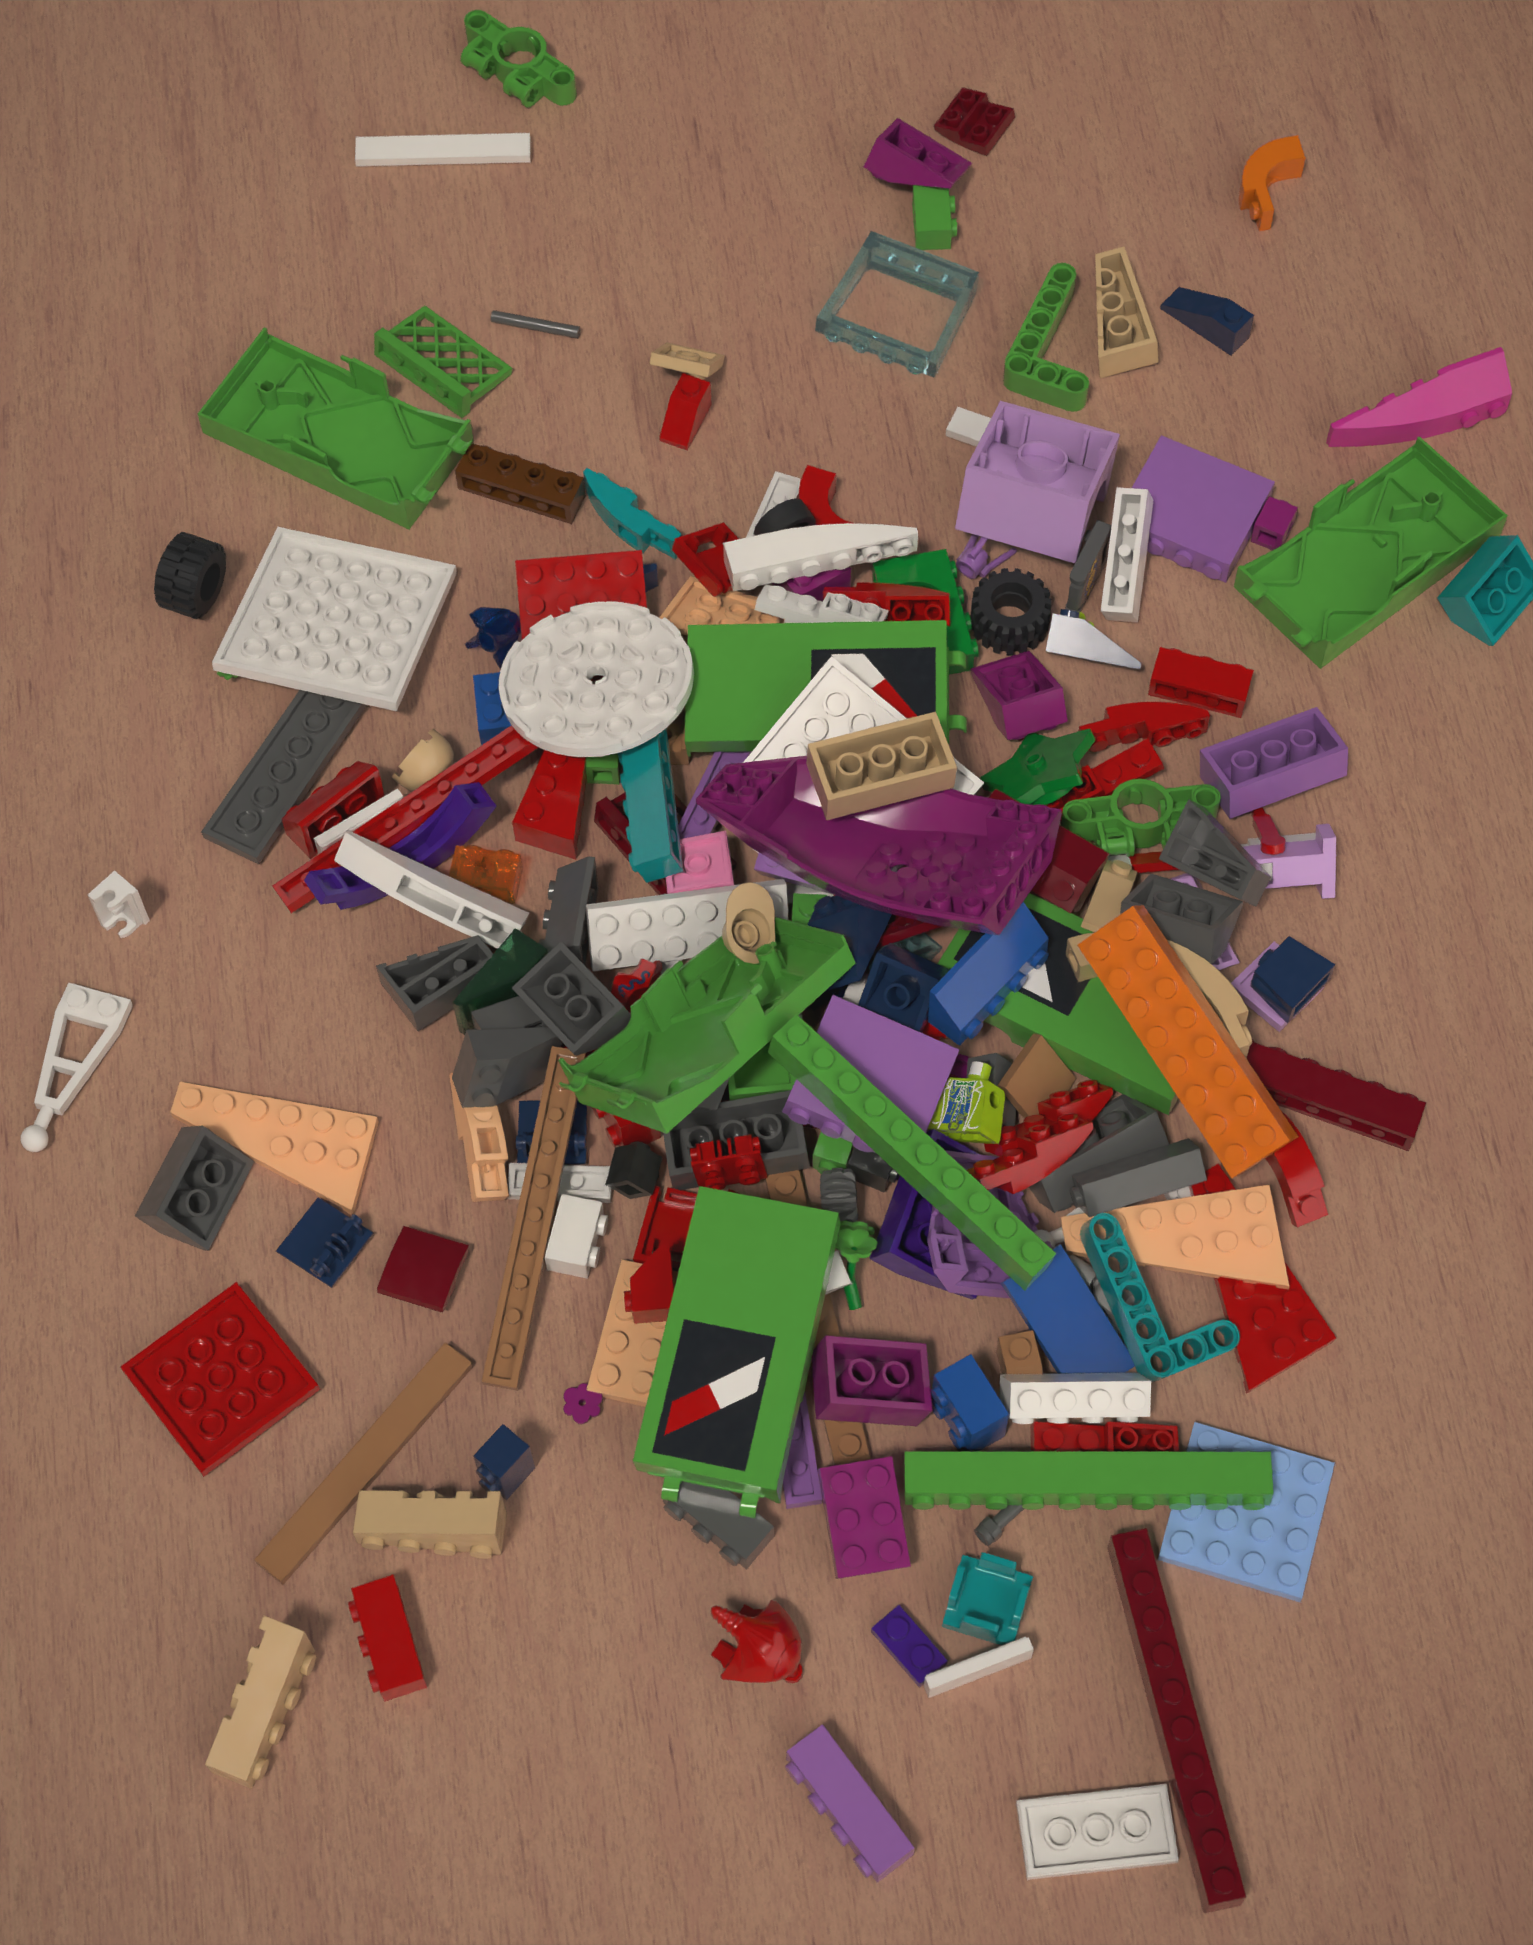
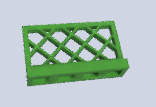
M425 305L389 331L381 328L374 333V355L460 418L470 413V405L512 375V367ZM426 318L434 324V327H416V324ZM400 335H413V342H402L397 337ZM417 336H434L435 342H417ZM438 336H451L456 340V343L438 342ZM417 351H435V358H425ZM438 351H456V358H439ZM460 352H473L478 358H460ZM439 367H457V374L445 373ZM460 367H478V374H461ZM482 367H494L499 372L496 374H482ZM461 382L479 383V386L470 391Z

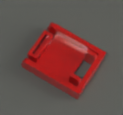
M724 522L675 538L672 551L713 597L721 595L722 592L733 591L724 563L723 543L738 540V537ZM708 542H712L716 546L696 553L698 546Z
M655 1185L653 1195H650L633 1262L643 1264L662 1242H670L671 1253L683 1255L697 1198L696 1193L667 1187L664 1202L659 1201L661 1186ZM672 1261V1270L679 1272L681 1262Z

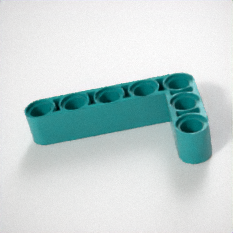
M1100 1213L1082 1225L1080 1230L1082 1244L1138 1373L1151 1380V1382L1159 1381L1231 1351L1237 1346L1240 1338L1239 1330L1235 1324L1228 1320H1218L1169 1340L1117 1219L1111 1214ZM1094 1224H1100L1104 1227L1106 1231L1105 1240L1095 1235ZM1109 1256L1116 1258L1120 1263L1119 1273L1112 1271L1108 1266ZM1123 1289L1129 1290L1133 1294V1306L1124 1302L1122 1298ZM1138 1322L1143 1323L1147 1327V1339L1138 1335L1136 1331ZM1214 1330H1218L1223 1334L1225 1340L1223 1346H1219L1214 1341ZM1184 1342L1193 1348L1194 1354L1192 1359L1185 1357L1182 1352V1344ZM1152 1355L1157 1356L1162 1361L1161 1372H1157L1152 1368L1150 1363Z

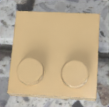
M667 342L651 352L650 365L688 373L687 375L705 380V377L711 376L723 367L724 355Z

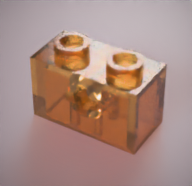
M456 845L449 877L504 902L516 904L523 872L521 855L506 849L493 851L476 845H467L466 847Z

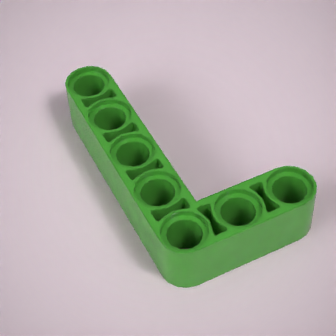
M1057 263L1049 270L1005 359L1003 383L1008 390L1067 411L1076 412L1086 406L1089 387L1088 377L1079 371L1043 359L1073 298L1075 289V268L1068 263Z

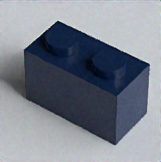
M504 1424L473 1455L477 1467L475 1472L481 1478L479 1484L487 1492L501 1491V1495L505 1500L514 1493L535 1469L530 1446Z

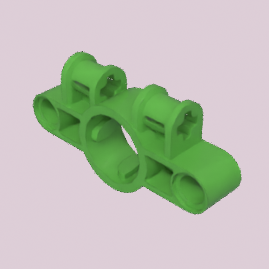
M473 10L466 14L464 24L468 45L461 54V63L464 66L474 68L478 71L479 76L484 79H488L495 74L498 80L503 83L504 93L514 95L527 108L533 106L543 96L560 106L570 105L575 101L576 84L574 71L547 53L545 39L539 32L528 27L509 28L482 10ZM518 51L531 52L535 56L532 61L524 64H512L503 60L506 56Z
M1132 779L1120 784L1112 795L1067 802L1063 807L1061 825L1088 841H1094L1095 845L1111 853L1110 856L1126 854L1127 857L1134 856L1135 848H1148L1160 842L1162 849H1164L1188 799L1205 807L1217 819L1221 795L1218 789L1209 784L1165 789L1162 785L1151 780ZM1130 804H1145L1158 812V820L1144 824L1135 823L1123 816L1121 808Z

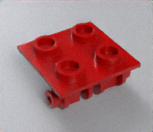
M749 1134L734 1137L736 1154L733 1153L731 1138H727L729 1155L723 1156L721 1140H717L719 1157H716L713 1141L697 1143L695 1148H690L691 1166L698 1186L722 1190L726 1185L738 1183L741 1185H754L761 1179L768 1178L760 1152L759 1136L752 1137Z

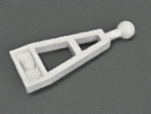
M68 983L55 1011L34 1101L36 1108L40 1109L34 1124L26 1127L21 1134V1144L26 1150L39 1152L47 1146L49 1137L46 1129L53 1114L61 1116L64 1114L119 1037L133 1007L130 999ZM67 1020L105 1030L82 1063L59 1057ZM55 1071L72 1076L57 1099L49 1097Z

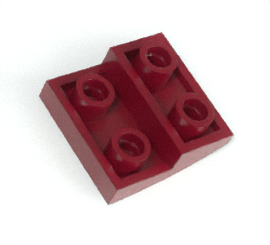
M962 87L934 124V130L968 150L987 156L1014 120L1015 112L1014 108L989 102L987 93Z
M403 1226L383 1270L377 1287V1293L443 1313L455 1290L456 1278L469 1254V1245Z

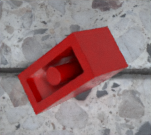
M682 373L670 396L659 441L688 451L712 405L711 382Z
M662 1242L630 1277L631 1291H624L625 1312H632L634 1324L667 1321L674 1293L670 1242Z

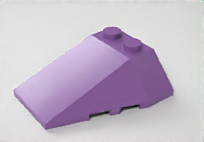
M946 1151L965 1170L972 1168L973 1164L977 1161L998 1158L996 1156ZM996 1187L988 1190L1033 1232L1038 1230L1036 1225L1039 1221L1035 1214H1029L1021 1199L1024 1195L1022 1191L1011 1194ZM932 1206L927 1241L933 1272L949 1293L1009 1298L1001 1285V1282L1009 1276ZM1050 1241L1045 1242L1051 1249L1053 1248Z

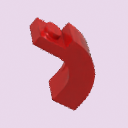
M807 465L800 481L799 499L804 502L814 516L816 524L852 523L837 516L830 507L836 493V473Z
M1282 1112L1298 1137L1267 1157L1266 1161L1271 1166L1279 1182L1291 1223L1298 1228L1328 1215L1321 1188L1325 1186L1314 1157L1303 1136L1291 1119Z

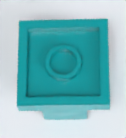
M982 1552L980 1559L962 1555L949 1595L942 1627L1001 1646L1015 1641L1033 1576L1016 1571V1562Z

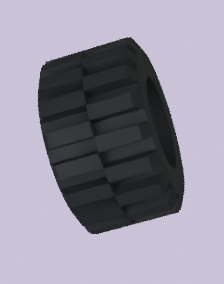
M186 532L177 534L167 545L157 567L154 594L158 606L193 619H200L207 614L215 603L223 585L226 571L224 547L219 543Z
M1004 568L1001 569L999 574L993 571L989 573L988 579L983 577L979 581V587H975L973 591L970 615L971 630H974L976 640H982V646L986 649L991 646L994 653L1000 654L1001 651L1007 652L1006 655H1013L1015 651H1018L1019 654L1027 652L1028 647L1033 650L1038 646V641L1042 642L1046 636L1052 605L1051 599H1049L1050 592L1048 588H1043L1044 582L1040 578L1035 580L1034 574L1029 571L1026 574L1021 573L1022 569L1015 568L1014 572ZM1002 607H1016L1025 614L1017 617H1007L996 610Z

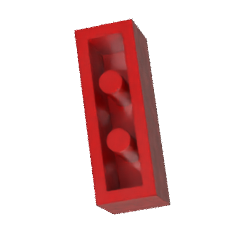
M1160 647L1151 676L1148 695L1241 718L1254 670L1245 668L1240 664L1216 661L1208 656H1196L1183 653L1179 649Z
M394 1574L351 1588L354 1600L349 1601L348 1606L353 1622H360L364 1634L357 1636L363 1658L368 1656L371 1658L373 1670L367 1671L373 1693L380 1691L386 1702L428 1688Z

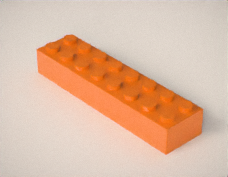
M1144 905L1130 907L1077 945L1231 1178L1243 1174L1298 1137Z

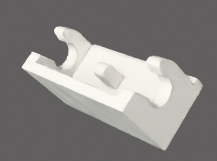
M115 870L88 894L100 925L108 931L113 928L119 921L127 922L126 927L118 933L120 938L129 936L141 924L146 925L150 921L138 890Z

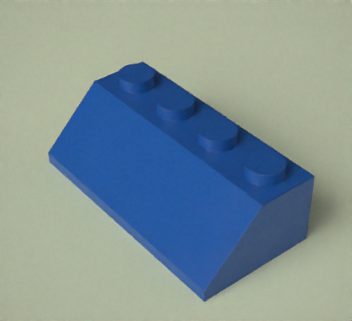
M1022 902L1000 935L985 933L929 992L928 1022L959 1046L967 1038L973 1039L981 1030L982 1022L989 1015H996L1003 1007L1008 994L1011 991L1014 993L1019 991L1026 982V975L1033 968L1038 970L1049 956V953H1047L1049 938L1024 902Z

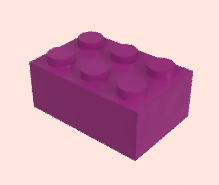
M825 1335L814 1348L812 1354V1373L816 1419L917 1427L932 1412L927 1346L925 1343Z
M892 1456L819 1468L818 1475L835 1578L840 1579L911 1567Z

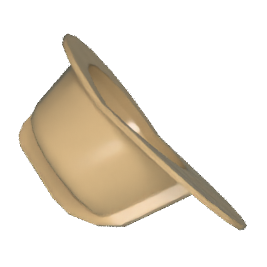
M751 882L740 884L732 890L727 899L726 922L722 929V939L728 951L734 954L736 958L750 964L759 963L755 952L760 946L770 944L772 941L775 942L776 939L773 900L766 889L759 884Z

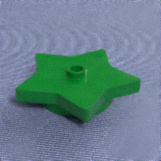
M1090 728L1058 738L1029 733L1012 758L979 778L984 782L982 788L990 792L998 789L1023 804L1047 805L1067 794L1073 787L1083 784L1081 777L1082 768L1079 762L1096 739Z

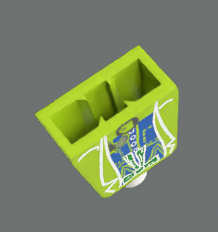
M973 1061L968 1078L950 1077L945 1084L927 1129H935L957 1142L999 1144L1005 1093L1004 1090L989 1081L992 1067L983 1062Z

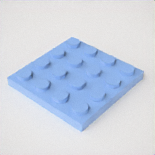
M1194 1422L1186 1452H1271L1273 1497L1270 1505H1265L1260 1510H1246L1242 1505H1228L1223 1510H1210L1206 1508V1505H1191L1189 1509L1185 1510L1171 1509L1158 1560L1301 1602L1335 1463Z

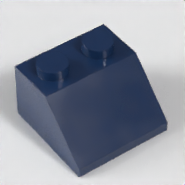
M889 943L879 950L875 956L858 1006L922 1033L928 1022L929 992L946 975L949 969Z

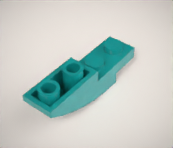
M589 468L583 471L585 491L592 506L604 523L619 538L634 549L642 550V554L649 546H652L671 558L677 559L676 554L672 551L675 538L682 536V533L677 528L660 522L646 510H639L638 496L631 489L621 487L610 481L606 475L596 473Z

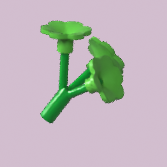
M840 1221L841 1225L835 1249L840 1250V1254L846 1257L847 1273L852 1284L845 1286L844 1291L849 1310H856L863 1307L855 1278L856 1263L859 1262L860 1258H868L871 1255V1251L877 1248V1240L869 1237L874 1235L875 1228L868 1226L865 1222Z

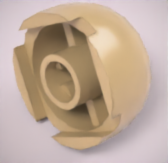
M434 728L428 732L432 738L429 741L421 739L399 765V768L403 771L402 774L394 773L392 775V779L410 792H413L454 763V752L451 745Z

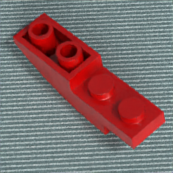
M857 582L856 587H824L823 600L828 592L833 594L839 593L846 595L850 599L863 603H873L882 609L889 610L885 621L946 620L947 626H950V593L911 585Z
M1127 703L1106 707L1104 720L1079 726L1078 731L1091 729L1096 739L1088 750L1092 752H1098L1107 746L1119 743L1129 744L1141 737L1142 740L1148 738L1152 746L1162 747L1170 744L1172 741L1186 737L1193 739L1207 732L1210 714L1208 710L1179 703Z
M1147 738L1092 769L1089 765L1082 767L1081 777L1083 784L1073 787L1067 794L1045 806L1061 809L1062 813L1064 805L1069 801L1112 795L1120 784L1132 779H1147L1165 768Z
M1085 1080L1079 1082L1077 1088L1050 1094L1049 1099L1037 1103L1039 1115L1028 1116L1024 1118L1023 1123L1015 1126L1002 1127L999 1144L984 1143L985 1151L1001 1157L1004 1151L1018 1148L1017 1136L1029 1132V1128L1033 1126L1054 1123L1059 1116L1064 1114H1077L1080 1118L1092 1121L1113 1095L1112 1087L1100 1084L1096 1080Z
M1077 1114L1061 1115L1054 1123L1033 1126L1029 1128V1132L1017 1136L1018 1148L1006 1150L1002 1153L1001 1157L993 1160L977 1161L973 1164L972 1168L966 1171L987 1190L996 1187L1015 1194L1044 1179L1068 1160L1094 1129L1093 1122L1080 1118Z
M1034 1422L1030 1426L1031 1452H1179L1178 1426L1107 1422L1104 1426Z

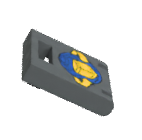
M1097 520L1093 530H1087L1083 541L1086 543L1070 573L1071 585L1068 602L1065 607L1066 610L1082 611L1107 561L1112 525Z

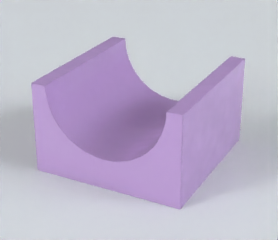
M1000 401L966 466L955 529L1076 563L1095 500L1104 502L1107 495L1120 434Z

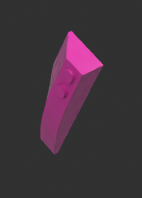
M1499 347L1437 370L1438 377L1426 383L1419 379L1410 384L1411 390L1398 397L1392 393L1382 398L1374 409L1370 410L1366 406L1332 423L1326 441L1329 447H1362L1395 444L1417 440L1419 436L1424 439L1462 427L1469 428L1479 421L1501 416L1507 411L1512 396V388L1503 349Z

